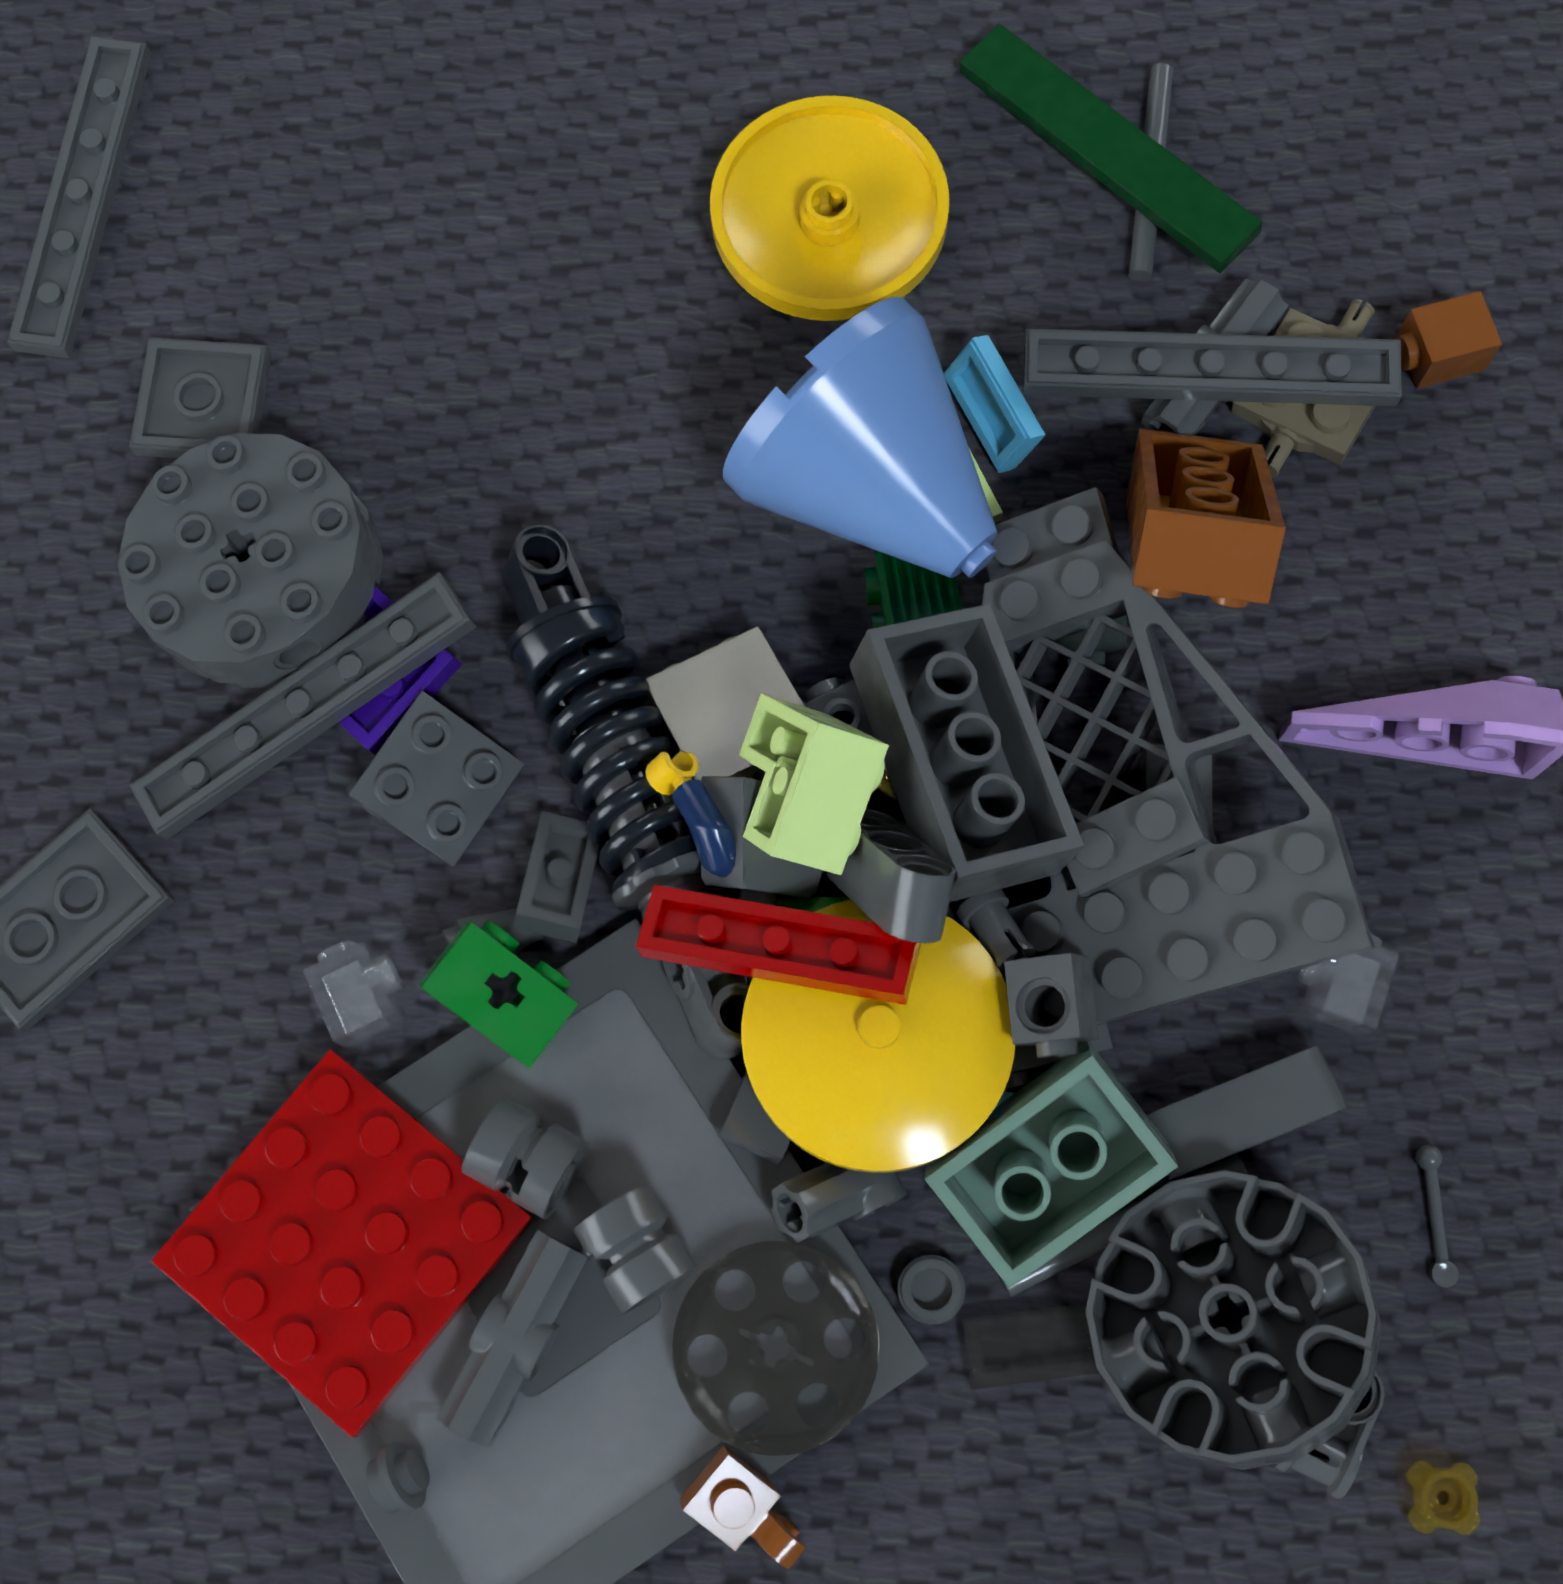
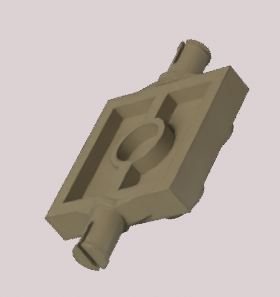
M1352 300L1340 324L1335 326L1325 324L1290 308L1274 336L1362 339L1360 335L1370 318L1375 314V310L1366 302L1359 314L1363 300ZM1234 401L1231 413L1256 425L1270 439L1264 451L1271 476L1275 478L1279 475L1280 469L1292 450L1314 453L1341 466L1376 406Z

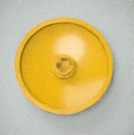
M808 97L788 102L762 114L746 126L730 143L716 168L710 193L711 223L716 247L724 265L733 278L750 295L777 311L799 318L819 321L847 320L882 300L906 296L931 270L942 249L947 232L949 189L942 163L936 151L924 135L899 114L879 104L854 97Z
M851 899L832 904L815 912L875 923ZM946 916L941 940L934 943H921L907 1005L753 977L743 1007L741 1022L743 1058L749 1081L765 1113L788 1139L804 1151L827 1163L854 1171L889 1173L909 1170L940 1159L957 1149L983 1125L995 1109L1007 1085L1014 1061L1015 1045H1013L1007 985L983 945L967 929Z

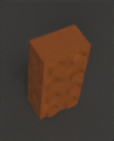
M1139 428L1126 496L1133 586L1143 587V590L1148 594L1161 598H1178L1183 593L1209 596L1213 602L1233 608L1246 607L1250 602L1269 604L1286 526L1263 445Z

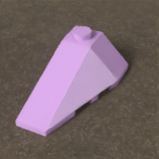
M1506 676L1498 680L1292 711L1280 728L1279 741L1534 779L1563 756V699L1558 689L1538 687L1537 682L1531 678Z

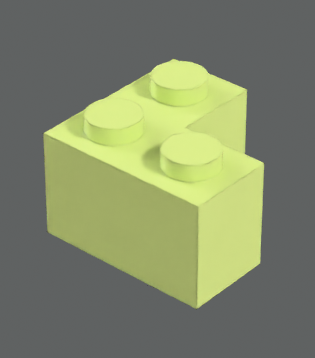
M761 693L738 755L766 772L743 837L770 856L842 875L848 856L854 852L859 843L861 835L860 823L871 793L882 780L885 768L884 758L889 745L829 714Z

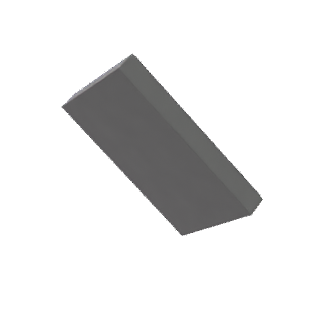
M90 808L0 885V1007L20 1030L26 1032L174 902L172 897L99 815Z

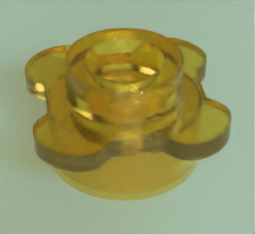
M1417 1461L1408 1468L1406 1479L1413 1487L1414 1506L1409 1510L1408 1519L1415 1530L1424 1534H1430L1436 1528L1454 1529L1461 1535H1469L1478 1528L1480 1517L1477 1513L1478 1496L1475 1489L1478 1479L1475 1471L1469 1465L1456 1462L1450 1468H1433L1428 1462ZM1440 1491H1445L1449 1496V1500L1445 1505H1441L1437 1501V1494Z

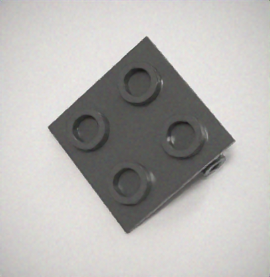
M421 691L348 795L358 801L360 807L379 820H385L435 856L454 867L520 772L524 763L424 691Z

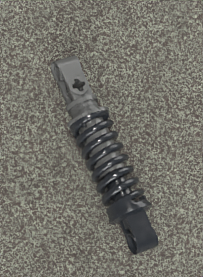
M541 524L524 528L518 534L502 571L503 585L511 598L521 622V626L508 639L506 648L511 660L523 668V681L528 690L538 695L535 710L540 719L550 725L548 741L554 751L563 755L561 760L563 776L571 784L577 785L574 790L573 800L580 812L590 816L587 821V834L595 844L603 846L600 852L599 863L607 874L618 877L613 881L612 900L617 910H639L644 920L654 885L728 897L727 894L719 893L718 887L705 885L701 878V862L692 835L673 801V794L664 795L655 791L646 778L645 771L647 765L661 752L668 753L670 759H672L677 751V747L668 736L651 737L663 724L660 710L655 706L637 707L649 696L650 686L648 681L642 676H627L635 669L638 662L635 651L626 646L613 647L617 642L625 638V628L621 621L622 612L617 601L606 596L590 597L571 553L569 543L562 533L553 527ZM526 560L536 561L543 565L545 569L535 568ZM548 670L551 671L553 677L546 676ZM561 700H563L565 706L559 705ZM574 730H576L577 735H571V734L573 733ZM663 961L667 979L680 999L693 1030L694 1038L701 1050L717 1059H730L739 1055L743 1051L741 1033L733 1032L723 1024L720 1010L733 1013L741 1023L746 995L753 977Z

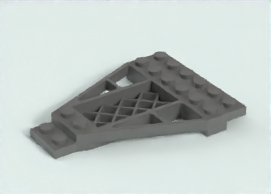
M1094 487L996 524L995 527L998 534L991 545L997 550V553L986 565L990 582L984 584L982 605H991L1029 705L1030 702L1026 688L1050 700L1037 726L1046 749L1066 760L1058 776L1064 795H1066L1080 768L1106 781L1088 816L1069 806L1073 817L1083 821L1108 809L1119 789L1132 796L1142 793L1123 781L1139 751L1143 748L1168 761L1156 786L1176 776L1183 780L1210 841L1196 848L1193 853L1180 855L1089 898L1079 895L1066 865L1059 874L1050 876L1052 887L1046 897L1007 909L1027 941L1035 948L1036 951L1033 958L1065 953L1089 957L1097 1025H1101L1375 948L1356 884H1359L1339 818L1331 811L1157 598L1145 592L1143 587L1133 586L1131 566L1119 552L1103 494ZM1128 615L1131 628L1114 619ZM1154 625H1159L1166 631L1240 723L1237 728L1188 743ZM1107 627L1133 639L1115 672L1089 660ZM1088 629L1076 653L1053 642L1054 640ZM1047 648L1071 660L1054 693L1029 681ZM1028 650L1019 665L1017 653ZM1139 659L1141 660L1149 689L1129 680ZM1085 667L1110 679L1093 713L1067 701ZM1124 687L1151 700L1132 734L1106 721ZM1063 707L1089 720L1071 754L1045 741ZM1156 720L1159 723L1166 751L1145 741ZM1101 728L1128 740L1110 775L1084 762ZM1255 740L1307 803L1309 815L1295 822L1217 844L1194 764L1204 756ZM967 929L979 941L974 931ZM1003 974L1002 976L1006 983V974ZM1057 989L1046 994L1041 1003V1015L1044 1021L1049 1026H1053L1059 1022L1065 1010L1064 998Z

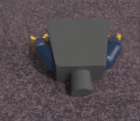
M680 751L673 759H670L668 753L661 752L647 765L645 773L649 784L655 791L661 794H673V801L689 827L701 862V878L705 885L737 889V899L775 906L777 905L778 895L811 898L817 893L820 877L824 873L823 870L770 856L743 837L762 784L761 780L721 776H702L701 781L692 780V777L698 771V760L694 754L686 751Z

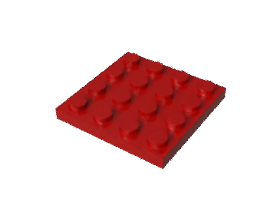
M330 1049L159 1250L151 1262L351 1438L359 1437L535 1218L520 1205L511 1201V1198L502 1190L493 1191L462 1173L464 1159L338 1053Z

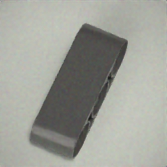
M866 808L860 823L861 835L859 843L854 852L848 856L842 875L826 871L827 877L889 935L918 943H934L941 940L956 873L955 868L894 817L878 810Z
M1318 1045L1148 1114L1147 1117L1171 1146L1178 1167L1168 1174L1169 1179L1173 1180L1210 1163L1348 1108Z

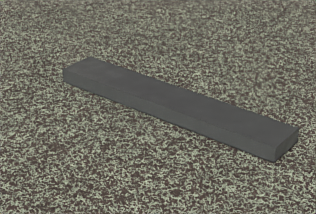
M91 36L7 344L13 351L71 358L152 54L146 43Z
M1026 329L1024 338L1023 395L1397 406L1402 398L1401 340Z
M440 572L130 784V788L156 835L168 840L471 632L477 626L447 579Z

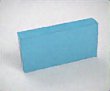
M988 335L973 337L944 372V376L998 473H1002L1016 468L1046 434Z

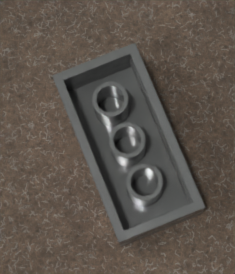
M985 604L866 631L849 667L875 738L889 745L884 763L908 829L949 862L956 870L949 902L1059 874L1084 847V844L991 605Z

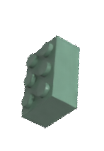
M1084 1041L1078 1046V1055L1061 1058L995 1107L983 1125L957 1149L940 1159L926 1164V1182L1009 1289L1178 1167L1171 1146L1089 1041Z

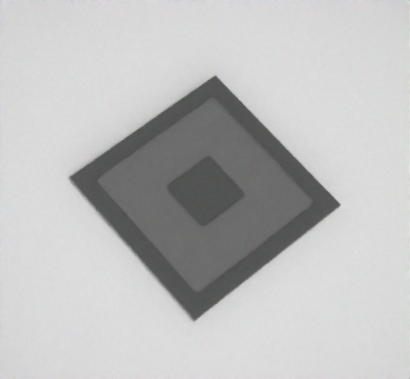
M637 918L556 970L572 983L565 994L575 1000L578 1005L530 1069L522 1065L472 1026H469L377 1086L463 1159L482 1122L498 1101L505 1096L539 1114L541 1128L546 1129L553 1124H557L589 1142L584 1162L556 1210L545 1220L523 1208L535 1219L359 1437L351 1438L290 1384L404 1584H614L700 1524L682 1510L679 1499L723 1445L727 1446L763 1476L768 1477L929 1365L838 1225L799 1243L787 1233H781L771 1213L773 1207L771 1190L781 1183L804 1173L788 1148L783 1159L776 1165L717 1136L742 1078L729 1059L711 1057L698 1046L680 999L667 979L663 961L641 957L636 948L641 930V924ZM515 997L509 1000L508 1003L511 1004ZM649 1184L668 1216L662 1227L664 1233L678 1234L698 1269L659 1296L622 1315L603 1283V1279L609 1269L606 1264H593L590 1259L556 1323L560 1326V1329L546 1360L533 1380L530 1382L526 1381L510 1415L500 1429L499 1435L495 1438L492 1446L485 1448L475 1442L468 1441L450 1431L445 1425L436 1420L472 1352L468 1347L479 1320L494 1297L499 1293H504L517 1264L523 1258L529 1242L533 1239L537 1230H541L587 1255L573 1231L574 1228L615 1199L642 1185ZM507 1186L502 1188L501 1190L511 1198V1188ZM198 1202L197 1204H195L194 1206H192L191 1208H189V1210L191 1211V1213H192V1211L198 1206V1204H199L200 1202ZM392 1441H399L409 1449L417 1450L425 1460L429 1470L430 1483L426 1488L425 1502L422 1507L410 1513L401 1510L394 1513L385 1512L374 1500L368 1486L366 1476L368 1463L377 1458L381 1447Z

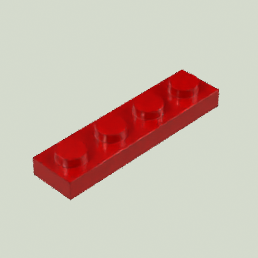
M654 885L636 948L641 957L907 1005L921 943L906 941L889 935L873 922Z

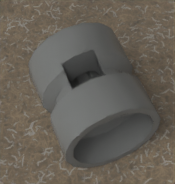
M505 1096L491 1109L475 1134L465 1155L462 1173L496 1192L506 1186L511 1188V1201L546 1220L559 1206L575 1180L587 1154L589 1142L557 1124H553L546 1129L541 1128L539 1114Z
M649 1184L642 1185L610 1202L587 1217L573 1230L592 1263L606 1264L609 1269L603 1279V1283L622 1315L659 1296L698 1269L678 1234L664 1233L662 1227L668 1216Z

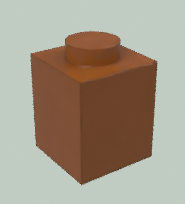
M1481 291L1411 309L1395 337V340H1401V369L1403 371L1409 370L1416 389L1485 371L1502 346L1501 339Z

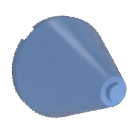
M891 297L861 311L811 350L805 357L813 367L796 382L786 395L777 386L771 391L748 420L732 445L724 463L723 479L746 503L949 578H954L962 572L971 578L982 570L997 553V550L991 543L996 538L998 532L926 320L903 297Z

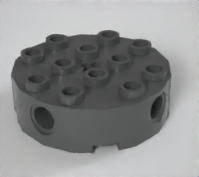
M234 433L217 437L211 442L189 449L169 466H165L155 473L126 519L117 565L127 608L151 639L179 664L206 679L210 678L218 683H237L241 688L270 689L365 623L367 617L364 611L373 598L375 583L380 584L384 556L373 516L353 493L349 484L321 452L281 434Z
M1223 1170L1170 1181L1125 1212L1108 1238L1110 1243L1098 1260L1095 1280H1091L1085 1312L1096 1367L1127 1416L1187 1457L1240 1470L1299 1460L1346 1427L1374 1381L1382 1326L1368 1271L1365 1268L1363 1259L1326 1209L1299 1192L1295 1193L1281 1183L1261 1180L1253 1175ZM1235 1304L1242 1313H1250V1315L1242 1319L1243 1329L1236 1334H1231L1226 1327H1218V1325L1223 1324L1227 1320L1224 1309L1229 1305Z

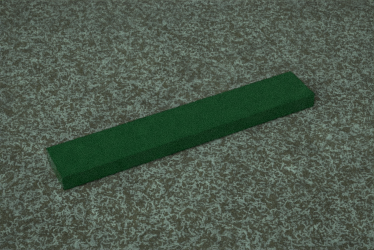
M1000 23L959 61L960 73L1218 273H1221L1261 234L1263 223L1261 220Z

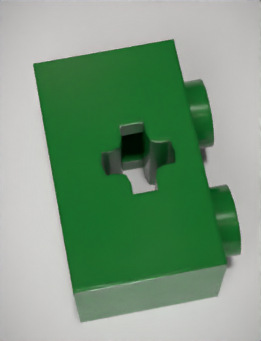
M487 920L481 929L472 922H466L417 986L522 1065L530 1069L578 1005L575 1000L565 994L572 983L542 960L533 969L519 959L513 952L520 943L490 920ZM511 973L514 978L511 981L510 988L518 995L511 1004L499 999L491 1006L488 1001L493 991L485 982L491 975L505 978Z

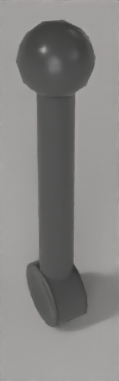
M1426 1144L1418 1148L1415 1159L1419 1167L1424 1170L1435 1262L1429 1269V1276L1431 1281L1438 1287L1448 1288L1457 1283L1459 1272L1454 1263L1450 1262L1448 1258L1437 1168L1442 1163L1443 1156L1437 1147Z

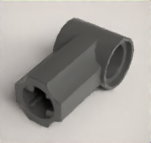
M825 1162V1164L787 1180L772 1189L773 1207L771 1213L781 1233H787L799 1243L809 1237L812 1238L851 1217H853L855 1222L875 1213L876 1209L884 1205L887 1207L907 1195V1192L897 1172L869 1173L854 1171Z

